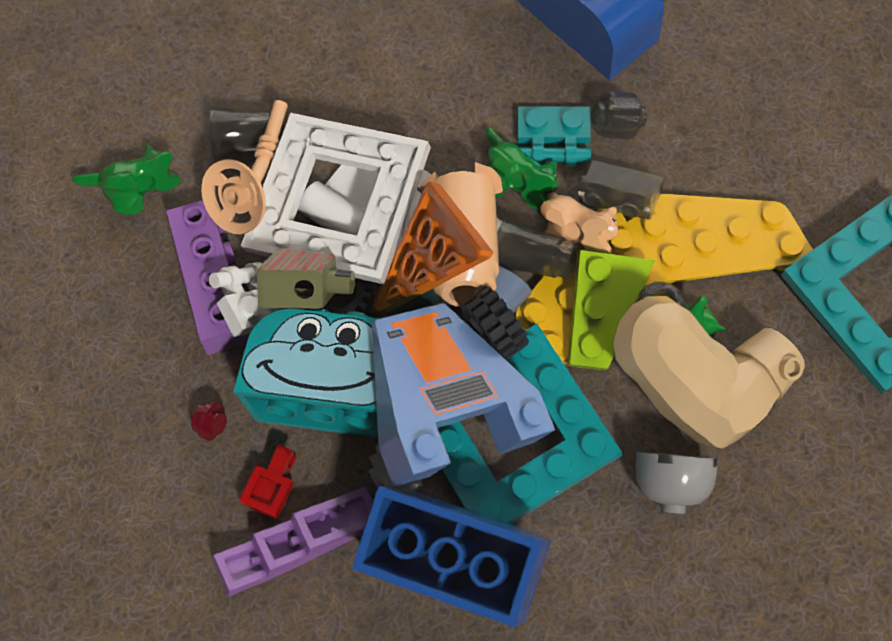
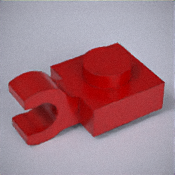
M279 444L267 469L258 465L255 466L239 499L241 505L278 520L294 486V482L286 478V475L290 473L297 459V456L293 454L294 450Z

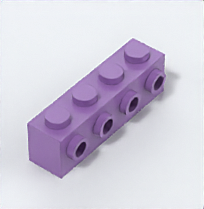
M203 200L167 210L199 338L206 354L210 355L247 344L249 334L234 337L217 305V302L225 296L222 289L213 288L209 283V276L212 273L219 272L221 268L229 267L230 264L236 263L231 242H223L221 233L226 231L211 219Z

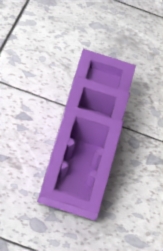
M366 486L293 513L290 521L255 533L251 541L214 554L212 563L227 596H232L275 578L362 535L373 505V500Z

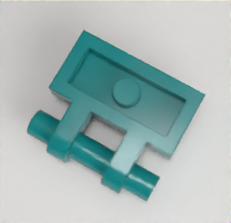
M518 107V144H532V148H520L531 159L541 165L544 162L552 161L565 162V166H576V162H591V148H577L576 145L590 144V107ZM544 144H565V148H544Z

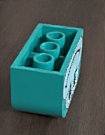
M310 308L309 310L282 309L270 313L255 325L249 335L233 392L256 422L378 438L372 322L378 319L368 317L360 312H348L345 315L331 313L323 308Z

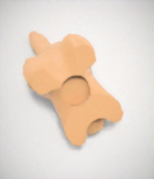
M555 192L546 194L547 201L543 202L540 208L541 214L548 220V226L542 234V240L550 251L556 254L563 253L567 246L576 243L581 244L587 251L611 254L612 248L607 241L616 237L619 231L618 222L615 218V207L597 212L583 206L570 196L557 195Z

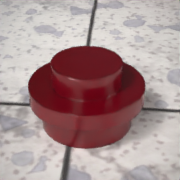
M215 401L201 403L195 409L191 420L192 430L201 439L207 441L213 440L217 435H220L227 424L224 406Z

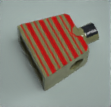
M278 248L257 269L258 308L319 309L327 304L334 293L353 294L355 287L354 271L336 270V257L328 253Z

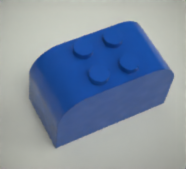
M517 0L609 81L659 40L664 13L663 0Z
M379 486L352 569L515 628L526 622L551 539L427 495L398 487Z

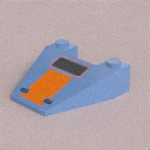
M445 303L372 322L379 450L394 488L430 477L451 463L437 429L439 427L484 414L499 454L533 444L555 430L540 391Z

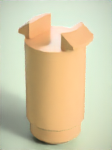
M476 162L475 173L459 171L450 172L438 177L436 172H434L420 184L421 195L429 181L440 184L494 252L490 259L434 288L435 294L441 300L460 307L461 304L486 286L491 287L495 291L496 278L500 272L495 194L503 191L502 181L493 168Z

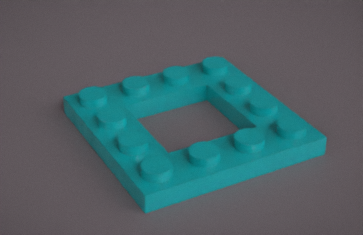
M892 195L786 268L781 274L782 278L881 395L892 387V337L888 338L840 280L892 244Z
M538 324L525 330L529 344L509 358L507 362L540 391L549 416L565 441L497 482L460 421L437 428L451 462L443 467L442 470L465 508L509 524H513L622 456V451Z

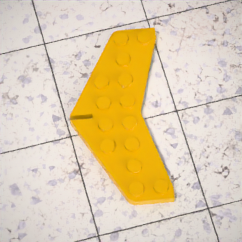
M618 191L617 199L629 221L625 220L612 194L609 195L597 210V212H602L610 207L616 208L615 218L618 222L619 231L616 237L607 241L612 248L611 254L655 260L638 301L649 296L655 290L674 282L777 269L778 272L784 271L813 250L788 208L776 201ZM576 243L570 244L534 287L531 295L516 311V319L520 321L521 328L524 331L538 324L564 365L567 363L577 253L580 250L587 251L581 244Z

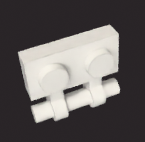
M260 262L248 263L241 269H238L236 266L223 267L219 272L212 273L209 276L211 287L221 288L225 295L217 302V305L234 337L251 333L255 325L270 313L282 309H292L258 308L257 269L262 265ZM246 283L250 291L245 292L241 284Z

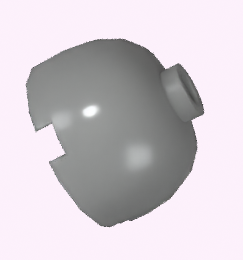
M636 452L635 473L638 487L648 500L661 503V512L685 514L686 506L702 503L709 497L715 487L718 458Z

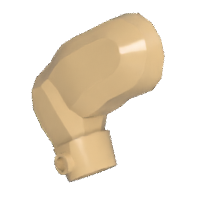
M667 296L645 297L633 304L619 321L613 341L615 358L622 370L638 383L655 408L665 418L679 427L697 443L722 449L741 439L767 416L776 400L778 401L783 397L794 381L800 378L805 369L804 359L797 347L780 332L771 328H764L730 353L723 345L707 334L690 311Z

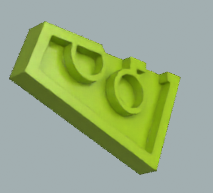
M580 250L577 253L567 366L601 371L609 369L615 355L613 341L619 321L629 308L637 303L655 260Z

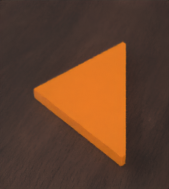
M430 181L426 184L395 252L385 283L381 284L372 303V312L384 315L492 257L494 253L440 184Z

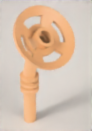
M276 100L273 103L265 133L259 137L257 150L254 154L256 161L251 169L239 161L225 159L211 165L203 177L202 199L211 219L220 228L229 233H248L258 227L264 217L266 201L261 182L273 161L280 142L278 138L288 107L284 101ZM225 169H236L240 171V176L227 178L221 172ZM215 186H219L218 195L220 202L224 207L223 210L220 208L215 195ZM248 211L252 218L249 222L245 223L233 220L236 213L243 214Z

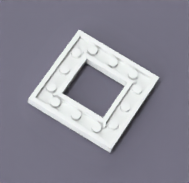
M290 113L262 187L266 201L264 217L258 227L245 233L241 247L245 252L270 257L278 248L333 254L336 257V270L354 271L355 278L384 284L431 149L428 141ZM316 159L379 172L357 236L294 221Z

